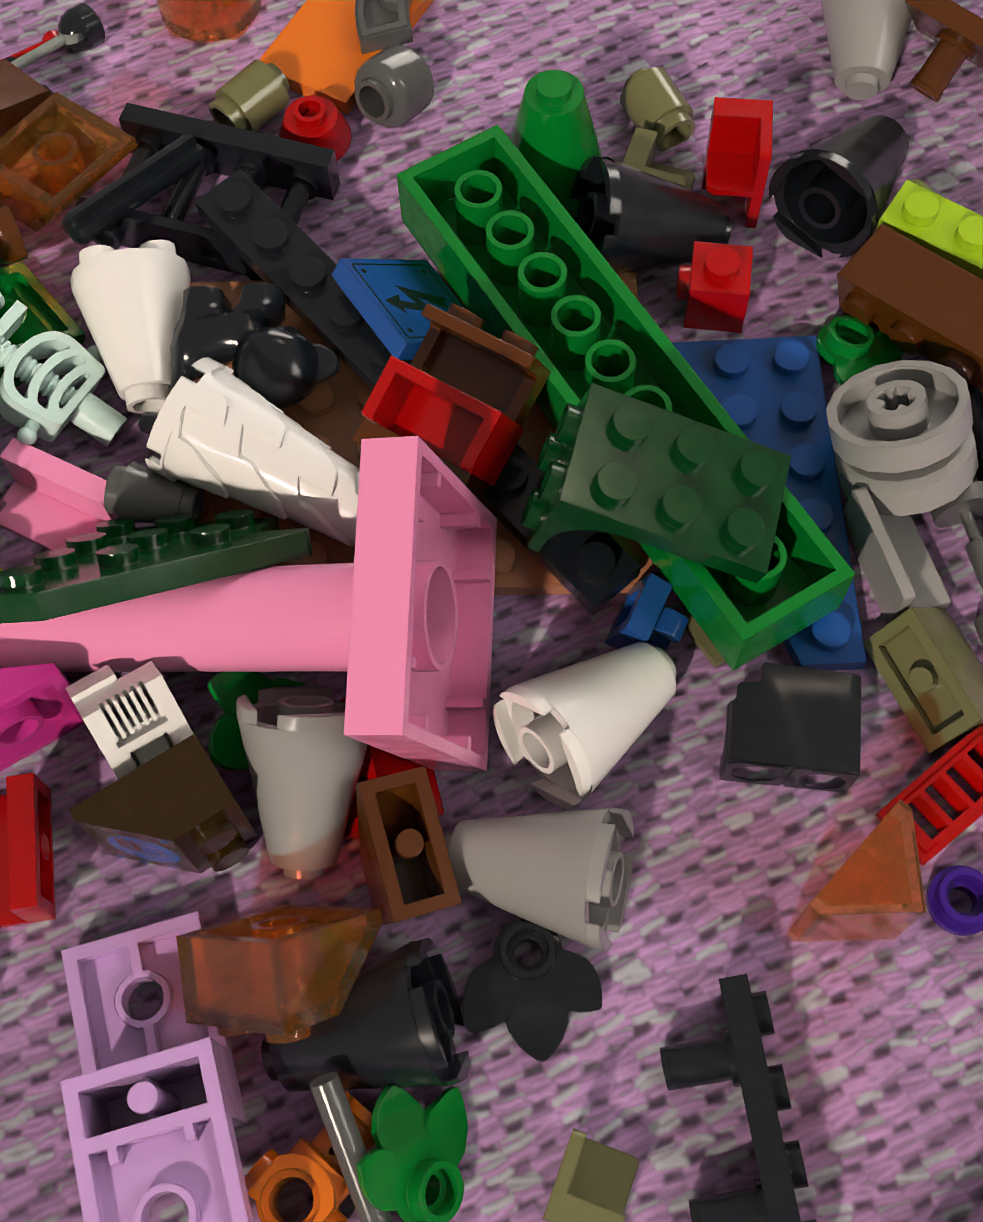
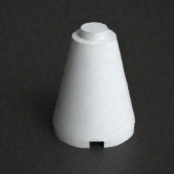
M637 642L510 686L499 695L503 699L493 706V720L499 739L514 765L524 756L540 774L542 779L531 783L537 793L550 803L569 809L589 797L675 695V678L677 675L675 665L664 650L644 642Z

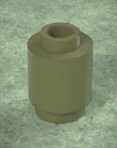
M254 60L216 90V99L209 104V111L216 123L257 132L289 106L288 91L290 90V84L284 73L275 64L268 63L266 65L260 60Z
M645 67L629 76L620 96V104L634 125L658 132L656 147L660 152L687 141L695 129V123L692 120L693 110L666 70L661 67Z

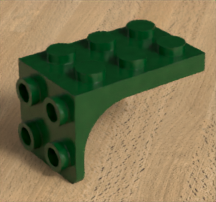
M591 383L577 406L567 403L559 420L556 433H549L542 447L537 469L545 472L540 490L536 488L532 490L521 519V526L530 528L526 548L539 552L549 538L562 532L574 530L601 531L620 535L757 583L768 572L791 456Z

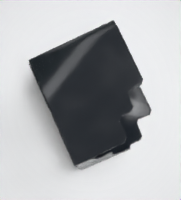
M765 662L761 666V680L759 682H740L737 685L736 698L727 705L726 730L723 753L720 758L719 780L773 786L783 784L784 787L840 793L848 791L860 776L861 677L859 675ZM739 767H762L777 772L778 776L772 779L753 780L735 776L731 773V770ZM813 774L831 775L845 780V785L836 788H815L799 783L798 778Z

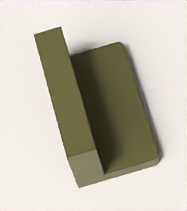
M911 607L863 642L865 650L929 754L949 747L983 723V666L945 608Z

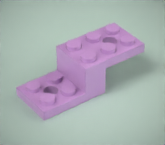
M198 911L61 950L82 1075L60 1081L83 1222H149V1213L153 1204L158 1198L168 1193H176L183 1198L188 1207V1222H253L234 1127L247 1124L203 916ZM156 982L160 984L163 990V1003L160 1010L150 1019L142 1021L133 1019L128 1007L132 992L143 983Z

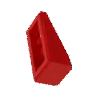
M983 723L960 740L875 815L922 866L983 815V769L969 756L971 754L983 767ZM952 768L980 796L976 802L947 774ZM931 786L959 815L954 821L926 792ZM912 803L937 829L939 834L931 839L904 810L908 805Z

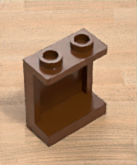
M427 303L421 315L430 322V328L410 365L497 409L522 427L551 373L534 357L539 348L525 338L508 330H504L500 339L481 330L485 321L459 305L451 303L447 312ZM364 417L352 440L361 444V439L401 436ZM440 458L482 502L490 484Z

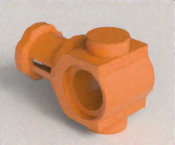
M345 1090L368 1153L375 1146L371 1133L372 1113ZM325 1126L312 1142L300 1138L287 1154L279 1155L271 1148L254 1164L244 1178L246 1188L249 1190L247 1193L256 1202L258 1217L261 1222H286L279 1213V1195L286 1185L295 1180L307 1182L312 1189L314 1198L312 1210L302 1222L349 1221L341 1212L342 1203L350 1193Z

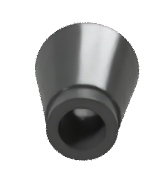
M134 461L128 466L118 464L112 469L105 487L104 505L108 513L118 515L119 519L133 518L135 523H155V520L158 518L176 514H193L194 522L198 523L204 507V491L178 479L172 482L147 466Z

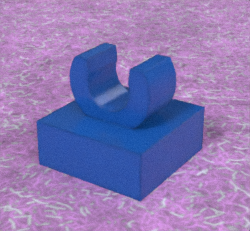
M652 573L634 585L627 592L604 643L619 649L637 642H648L667 650L671 641L675 643L680 642L689 619L678 611L664 607L673 585Z

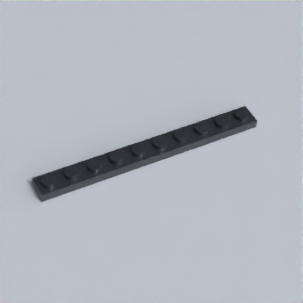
M238 169L196 200L195 205L199 216L265 283L278 285L285 293V303L373 391L391 353L334 280L332 273L337 264L241 169ZM413 359L402 361L410 365ZM516 444L494 486L490 485L482 503L526 547L530 528L521 526L522 515L534 488L540 490L545 472L538 470L537 462ZM591 530L562 532L549 538L539 552L528 549L592 615L597 613L640 574L641 566L607 532Z

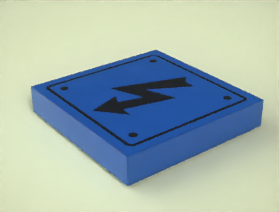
M341 258L332 273L336 283L391 355L400 360H411L414 358L430 328V322L421 315L427 303L447 312L451 303L465 308L427 260Z

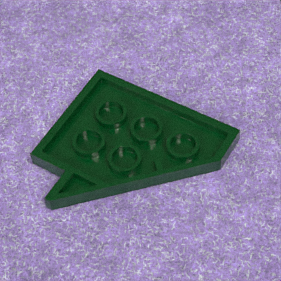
M251 509L219 513L214 516L215 522L195 523L193 514H176L161 517L155 520V526L136 527L133 518L100 522L96 524L97 533L81 534L66 539L67 548L35 554L33 556L34 565L11 568L0 572V624L50 620L309 557L312 555L309 528L280 530L278 517L255 519L254 511Z

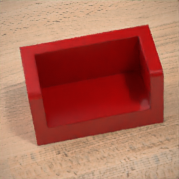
M392 355L362 410L364 417L401 437L419 436L438 457L492 486L498 480L524 431L523 427L504 413Z

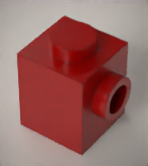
M694 241L691 264H679L675 300L686 301L684 328L733 333L742 332L750 297L753 246Z

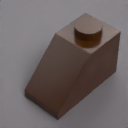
M423 766L357 783L356 798L360 859L377 926L403 921L462 904L426 767Z

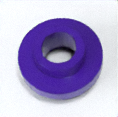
M955 865L941 870L932 878L926 890V906L930 916L939 927L959 936H970L983 930V874L968 866ZM952 890H962L969 895L972 901V909L969 913L958 912L951 906L949 894Z

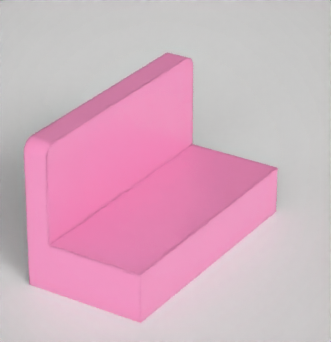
M15 438L11 439L1 453L0 459L15 481L1 499L6 501L7 504L0 512V527L49 550L67 548L65 540L70 537L97 533L96 524L100 522L119 519L118 515L110 514L105 509L104 493L107 480L29 444H22Z

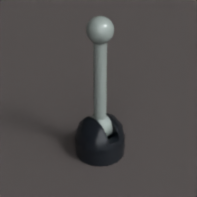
M79 3L68 9L60 17L58 36L10 63L22 70L64 45L77 52L91 50L105 41V30L102 22L90 6L85 3Z

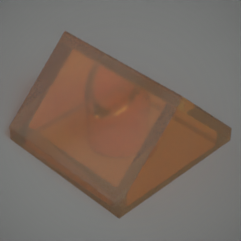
M901 799L897 802L786 932L796 942L894 940L927 912L912 808Z

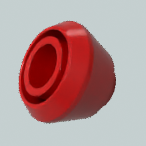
M316 95L304 96L293 101L285 111L278 133L280 138L335 150L336 161L346 154L352 141V133L348 121L330 100Z

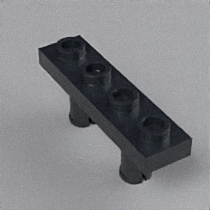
M747 974L720 978L719 984L728 1027L722 1028L723 1036L660 1047L661 1062L669 1091L733 1080L734 1087L741 1086L760 1179L754 1180L755 1188L689 1199L692 1222H817L816 1219L801 1221L794 1189L809 1187L799 1140L784 1142L777 1111L792 1108L782 1064L767 1066L761 1037L775 1034L766 990L752 993Z

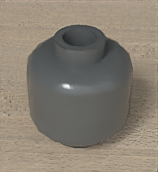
M401 44L388 46L366 60L357 69L354 79L355 100L358 108L370 121L386 128L400 127L430 105L434 95V80L429 66L416 51Z

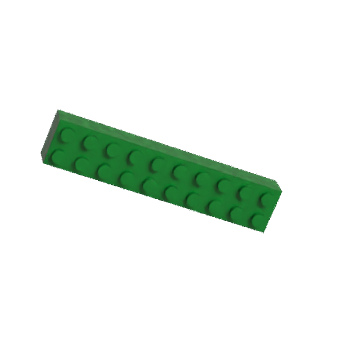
M498 124L397 174L403 223L467 310L485 321L482 330L499 339L504 330H508L525 338L539 348L534 357L551 373L535 402L555 430L567 403L577 406L591 383L749 440ZM786 486L768 572L757 583L638 542L666 581L673 585L672 589L733 671L838 609L855 576V572Z

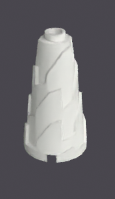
M209 357L201 358L193 363L191 366L203 373L204 376L198 383L181 376L169 393L154 422L146 446L160 454L161 459L154 456L149 459L145 458L148 468L172 482L178 479L226 499L228 497L283 520L288 518L346 545L355 546L360 469L330 450L331 447L303 429L299 423L283 414L282 410L268 402L262 395L251 389L249 385L232 375L234 370Z

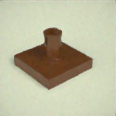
M906 0L905 3L912 16L916 30L938 43L909 84L916 91L938 103L941 99L940 96L965 60L983 69V18L952 0Z

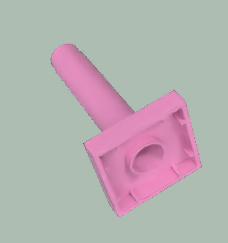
M419 436L361 439L354 563L268 566L50 620L0 624V668L55 663L61 672H95L106 665H109L113 672H132L152 661L159 672L347 671L345 736L436 771L487 772L497 518Z

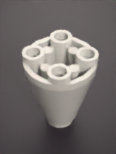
M151 240L143 243L140 248L114 250L107 245L86 247L79 252L80 264L73 269L70 278L74 297L119 397L126 401L127 410L134 414H142L148 411L158 413L170 393L169 387L172 373L170 346L175 327L181 315L183 291L190 287L189 268L185 259L176 254L174 243L167 240Z

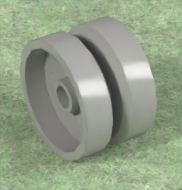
M901 360L876 365L858 373L834 391L826 411L841 491L847 498H849L853 489L865 486L879 515L908 516L930 512L952 502L972 484L978 469V459L972 430L971 398L966 380L955 370L931 361Z

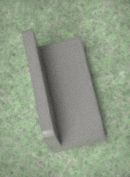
M864 486L853 489L843 510L846 533L886 623L889 624L911 607H939L947 609L952 601L911 515H879L867 488Z

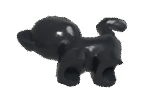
M265 282L244 284L239 303L234 309H232L231 302L227 299L224 292L217 287H188L183 291L181 315L175 327L170 346L172 373L169 388L171 392L181 376L191 381L202 378L204 374L197 371L191 365L201 358L209 357L223 365L232 364L235 377L249 385L251 389L262 395L268 402L279 409H283L300 403L311 394L316 385L327 381L339 373V358L332 349L323 344L312 343L292 326L276 327L281 325L286 319L285 293L278 285ZM148 411L140 415L138 426L141 432L150 435L158 413Z

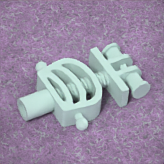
M0 292V310H1V308L5 305V300H4L3 295H2L1 292ZM17 300L0 318V367L4 366V372L0 379V414L8 422L20 427L17 439L22 444L32 445L36 442L37 437L52 442L65 426L71 422L108 447L113 441L115 434L119 433L128 418L93 394L106 370L100 363L103 359L97 346L92 345L86 350L68 334L59 331H47L31 337L16 349L17 346L15 344L11 345V341L8 339L20 327L28 308ZM40 359H48V360H46L43 364H42V363H39V364H38V361H37V360H40ZM14 377H20V381H25V385L28 386L24 397L16 390ZM38 393H41L42 397L47 396L48 403L45 408L38 403Z

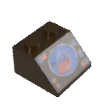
M195 734L69 809L75 822L112 856L200 874L211 867L213 871L219 872L234 866L249 853L247 844L259 838Z

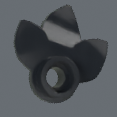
M523 918L509 923L500 931L494 944V957L480 964L470 973L463 997V1017L467 1030L470 1033L487 1031L506 1022L509 1033L519 1047L539 1062L547 1061L563 1041L568 1024V1011L586 1013L602 1008L600 979L587 958L563 949L557 933ZM532 942L540 948L542 956L536 965L525 967L517 962L514 954L520 944Z

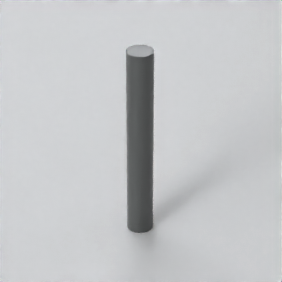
M325 1073L312 1080L309 1086L360 1222H393L389 1211L376 1209L364 1197L360 1188L356 1165L367 1154L338 1073Z

